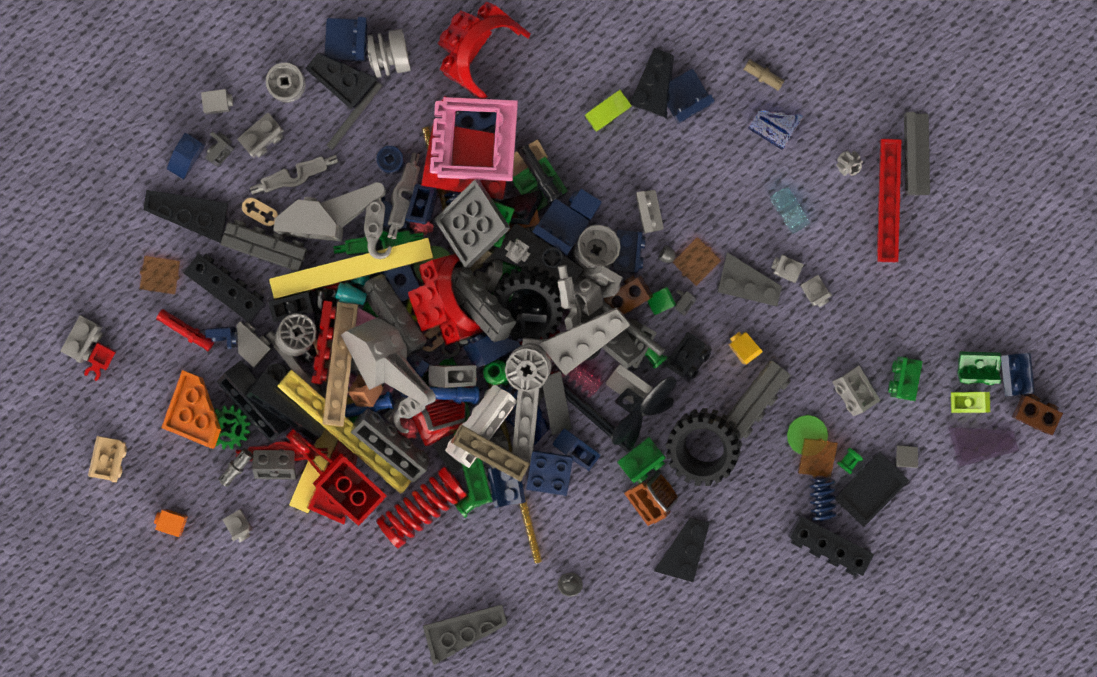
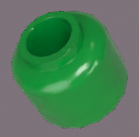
M496 359L485 365L483 371L485 380L491 385L498 387L506 386L509 383L505 373L506 362Z

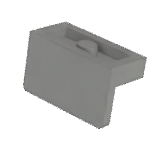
M620 364L606 381V385L620 395L629 388L644 399L652 389L650 385ZM633 396L625 397L629 402L634 403Z

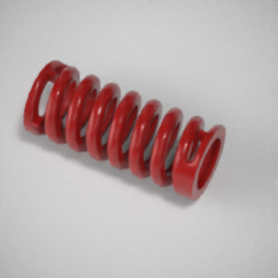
M446 466L438 471V476L448 492L434 477H430L429 482L438 497L424 483L420 485L431 506L416 490H413L411 494L422 512L408 497H404L403 502L413 518L399 504L394 505L405 526L390 510H387L385 514L393 526L389 527L384 522L386 518L383 515L376 519L382 532L397 549L406 543V536L413 538L415 530L422 531L424 529L423 522L431 524L433 521L432 516L440 517V509L448 511L450 509L449 502L457 504L459 499L462 500L467 496L462 485Z

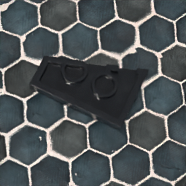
M320 52L316 54L305 68L350 109L356 106L378 79Z
M689 517L653 571L693 582L710 523Z

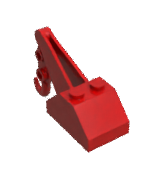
M294 429L286 435L290 440L289 442L304 455L320 474L312 484L358 526L387 497L381 489L342 453L332 461ZM310 448L330 463L325 471L308 454L311 451Z

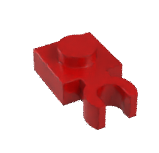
M97 342L88 359L93 364L85 370L84 375L87 376L90 371H95L96 377L94 380L97 381L101 377L100 369H108L117 351Z

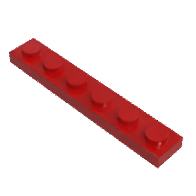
M880 139L877 262L898 263L902 139Z

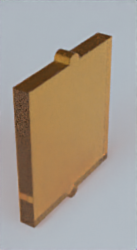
M697 237L672 263L682 272V276H686L697 286L721 260L711 251V247H707Z
M144 256L143 268L140 271L141 282L139 289L175 294L177 280L180 279L178 276L180 261Z
M804 438L798 473L812 475L813 477H831L838 443L824 441L822 438L819 440Z

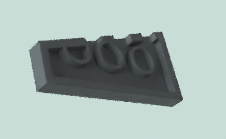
M600 308L589 316L581 312V323L588 322L605 312ZM625 330L601 347L626 369L641 359L642 352Z
M499 604L423 625L433 666L506 626L507 620L503 605Z

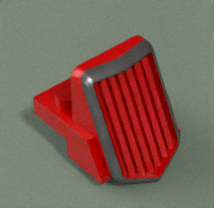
M436 399L435 402L426 405L422 412L413 416L412 419L424 445L430 446L444 436H450L456 432L460 424L462 425L465 421L466 405L465 402L457 404L453 400Z

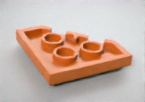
M182 370L161 428L214 449L221 432V427L204 380L200 376Z

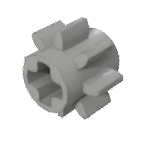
M845 151L839 155L836 166L844 176L848 173L853 176L859 173L863 161L856 151L852 153Z
M518 238L515 242L510 240L505 247L508 251L505 256L517 264L521 260L525 262L530 255L527 251L530 246Z

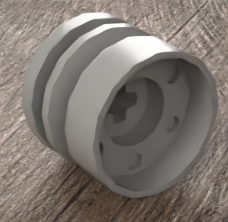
M402 28L389 31V41H384L382 34L378 33L379 43H375L373 34L368 35V57L377 78L382 77V67L385 68L386 75L389 76L391 65L395 66L397 73L411 71Z
M602 225L590 226L582 232L573 246V262L584 270L599 266L609 269L619 256V238L609 227ZM591 250H593V252H597V256L595 255V253L591 254Z
M531 343L521 345L513 351L506 362V378L511 386L519 391H535L543 386L551 373V358L539 345ZM530 365L531 371L527 374L523 367Z

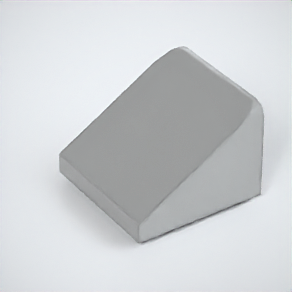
M897 446L895 466L918 468V447Z

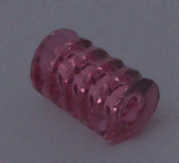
M579 364L566 375L562 372L563 378L569 375V383L576 380L575 388L582 385V393L589 390L588 398L592 397L605 381L600 382L602 376L600 374L594 377V369L587 372L588 364L582 367Z

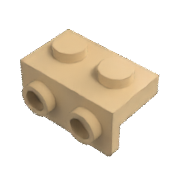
M97 436L88 476L117 482L122 474L121 462L122 458L126 456V443L119 439Z

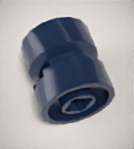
M385 146L377 154V164L383 172L396 174L403 169L404 156L398 148Z

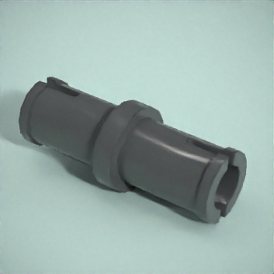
M243 448L235 460L229 462L228 468L218 478L222 485L228 487L235 477L244 471L245 465L253 458V454L248 449Z

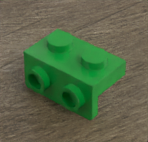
M960 351L957 370L959 381L968 385L974 383H984L986 385L1000 384L1001 353Z

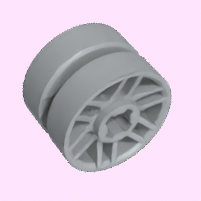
M279 63L274 65L267 73L266 87L275 99L284 103H290L298 100L303 95L306 81L302 72L295 65ZM283 80H288L290 84L288 86L283 85Z
M303 314L288 315L282 320L276 331V344L283 353L289 356L303 355L310 349L316 338V327L313 321Z

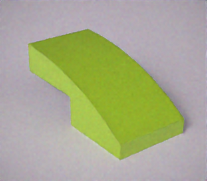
M619 90L584 116L597 132L631 108L632 105L621 90Z

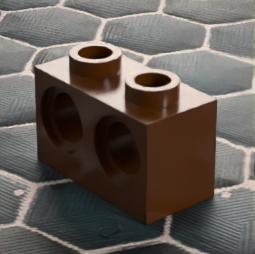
M633 275L623 281L625 285L615 294V296L622 297V306L616 305L614 302L615 296L603 299L613 309L618 308L624 315L654 296L642 276L635 278ZM633 285L640 288L639 296L632 293L631 288Z
M1032 394L1028 396L1022 395L1012 418L1053 436L1063 415L1062 412L1058 411L1059 407L1049 402L1045 405L1039 402V397ZM1030 403L1033 406V412L1027 415L1024 409ZM1049 412L1052 419L1046 424L1043 421V416Z

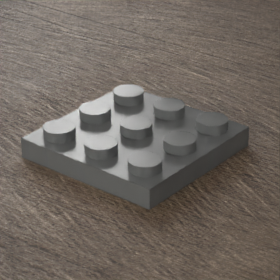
M474 180L434 219L466 268H470L510 229V226L480 180Z

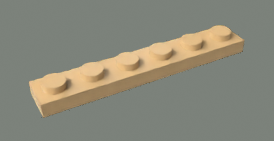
M337 302L323 425L344 426L352 356L341 334L356 326L357 304Z

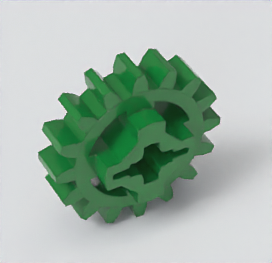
M223 406V411L219 408L215 409L221 431L226 427L225 423L233 424L236 422L231 428L232 432H220L215 446L222 444V449L224 450L227 448V445H229L231 450L234 449V444H237L239 447L242 446L241 440H248L245 434L251 433L247 429L251 422L245 421L247 416L241 415V409L235 411V406H231L230 410H228L227 406ZM225 414H233L237 418L234 420L229 419ZM242 424V431L239 436L237 432L238 426ZM228 436L232 441H225L220 437Z

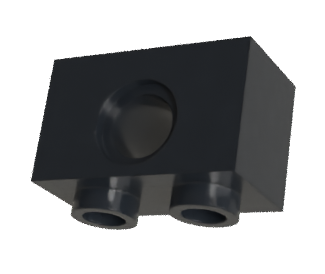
M311 290L272 299L268 302L273 322L283 320L291 314H307L315 311Z

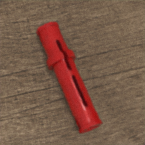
M162 309L156 317L157 321L186 337L188 342L191 344L194 342L207 352L211 350L215 343L210 338H206V335L202 334L200 329H194L165 309Z

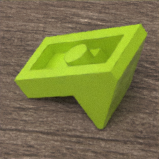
M951 392V413L990 412V392Z

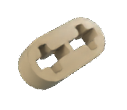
M248 198L242 204V210L247 216L265 226H274L275 219L267 223L265 222L266 217L261 214L262 212L267 214L273 212L272 216L276 218L279 215L276 210L254 198ZM255 202V207L260 209L258 213L255 211L249 213V208L246 205Z
M439 326L430 329L424 334L425 338L431 339L436 336L437 339L433 341L434 346L432 348L424 346L423 350L431 352L444 343L442 335L440 337L437 335L441 332Z

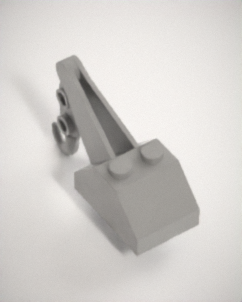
M376 182L322 203L316 201L317 198L304 197V200L295 201L275 218L274 231L281 236L342 242V227L366 210L364 232L368 242V252L375 259H385L391 253L392 247L389 246L385 253H378L376 251V243L383 232L385 205L381 198L385 195L386 189L381 183Z
M377 317L347 330L341 336L369 390L386 383L409 396L400 402L398 410L393 415L395 427L401 433H408L409 429L402 427L400 418L409 419L422 412L426 405L435 402L436 396L433 390L427 386L407 362V346L398 329Z

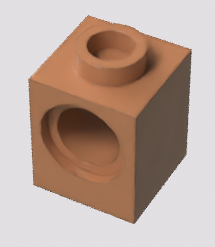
M358 375L348 390V394L356 406L373 407L384 389L382 385H379L369 390L362 375Z

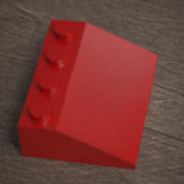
M432 126L421 186L462 192L474 180L478 179L438 178L437 174L430 173L431 157H439L431 155L432 139L440 138L433 136ZM454 126L451 166L493 168L495 133ZM480 180L491 198L504 199L507 181Z

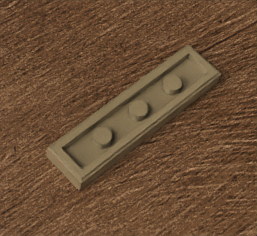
M461 424L450 442L520 482L530 465L529 462Z

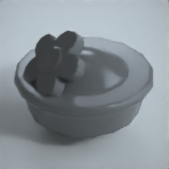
M575 573L563 574L558 580L559 591L568 597L578 595L583 588L581 578Z

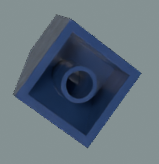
M483 332L467 339L468 344L464 345L463 348L472 365L480 367L489 364L521 345L519 342L508 338L493 342Z

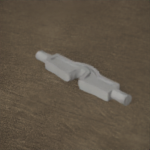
M412 153L410 163L404 166L401 180L392 191L391 203L393 207L388 220V225L391 226L388 237L391 239H396L398 229H401L404 225L410 201L403 198L401 193L413 194L420 167L417 166L420 154Z
M335 154L326 159L319 157L296 164L297 178H291L288 170L282 169L271 176L261 179L260 184L249 188L252 195L262 191L268 193L284 186L297 187L305 183L309 177L327 171L328 166L339 162Z
M566 265L558 266L560 275L558 287L562 308L570 310L569 315L564 320L566 329L570 330L576 325L581 324V307L575 296L572 277H568Z
M273 331L268 333L266 337H268L288 366L324 397L318 385L311 383V376L302 369L298 360L294 356L283 353L278 348L275 333Z

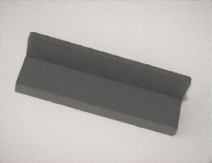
M906 112L904 114L905 196L930 195L929 115Z

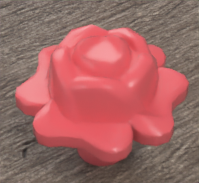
M429 221L427 224L410 222L409 227L415 233L423 232L425 236L428 232H433L434 225Z
M400 418L402 427L409 429V432L401 433L399 430L397 432L409 439H415L418 431L412 419Z

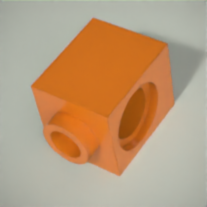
M163 509L161 513L157 512L154 524L157 525L155 530L180 537L182 536L188 516Z

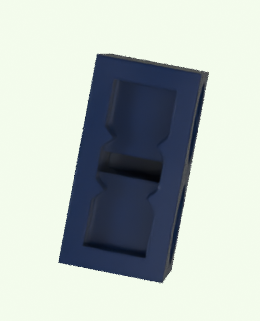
M478 111L456 112L455 122L458 127L465 128L462 125V121L466 117H470L474 121L473 126L468 129L485 131L496 125L497 112H492L488 118L481 117Z

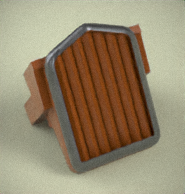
M656 473L650 479H645L624 493L647 526L666 518L671 512L670 509L678 501V496L671 484L661 473Z

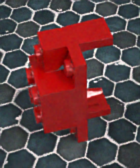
M486 2L479 8L476 17L460 10L452 18V23L448 29L442 32L437 43L450 53L443 59L442 66L440 67V70L444 72L443 75L457 82L479 99H486L488 96L474 83L470 74V63L492 32L490 30L498 27H508L518 36L522 34L529 39L531 35L530 32L496 5Z
M457 254L433 259L420 265L419 271L424 285L408 292L421 331L439 326L445 345H450L484 332L474 320L470 319L462 311L455 299L451 277L455 264L460 260Z

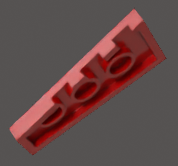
M324 301L320 322L321 334H319L317 341V350L319 351L314 361V371L316 373L315 376H312L311 383L322 385L323 380L327 381L328 368H325L326 360H330L331 348H328L329 339L332 340L334 327H330L331 319L336 317V307H333V302Z
M337 440L329 459L334 461L342 453L356 466L358 456ZM327 462L323 471L330 465L329 462ZM315 488L306 508L341 524H345L346 514L321 491Z

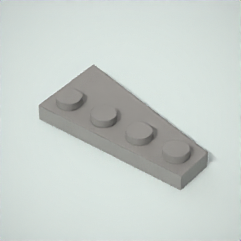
M618 308L594 317L588 322L578 324L570 330L560 332L547 340H542L539 342V345L566 375L629 327L630 322Z

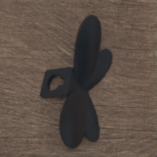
M671 376L661 380L644 399L627 388L615 400V403L629 414L613 430L611 440L614 445H618L625 440V446L631 448L639 437L643 417L660 414L673 405L674 399L667 396L676 386L677 380L675 377ZM626 396H633L634 403L632 405L630 403L624 404L623 399Z

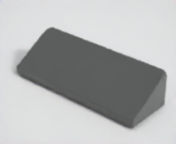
M561 370L552 371L543 384V391L552 435L561 433L564 428L570 429L571 423Z

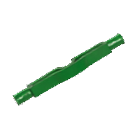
M383 231L378 240L382 241L383 249H387L389 246L394 247L425 238L423 237V232L411 234L410 231L397 232L396 239H391L388 237L389 233ZM366 236L364 238L346 240L343 245L333 246V249H335L334 254L344 252L348 255L369 253Z

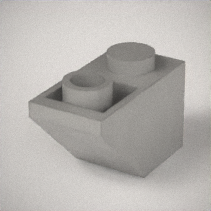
M240 321L237 324L238 353L253 367H257L272 350L269 346L271 342L265 336L261 335L259 337L254 333L256 329L249 322L246 321L244 324Z

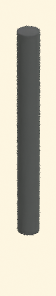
M376 81L328 142L327 147L333 150L381 89L382 85Z
M603 301V306L600 307L604 312L613 309L605 301ZM630 322V326L626 330L661 356L665 349Z

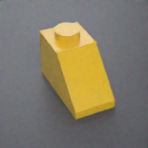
M739 331L730 338L732 342L728 344L742 364L749 363L763 352L747 332L741 334Z

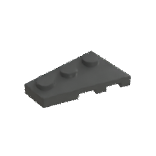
M727 252L717 292L777 307L782 286Z

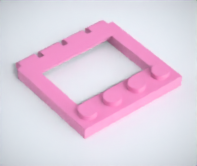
M443 97V101H436L434 116L440 118L434 119L433 136L440 138L432 139L431 155L439 157H431L430 173L437 174L438 178L513 181L518 101ZM456 111L497 112L493 168L451 166Z

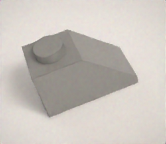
M430 365L429 386L443 388L476 386V365Z

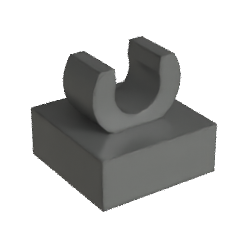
M677 290L676 292L681 295V299L675 301V309L685 316L695 303L696 298L689 292L684 294L681 290Z

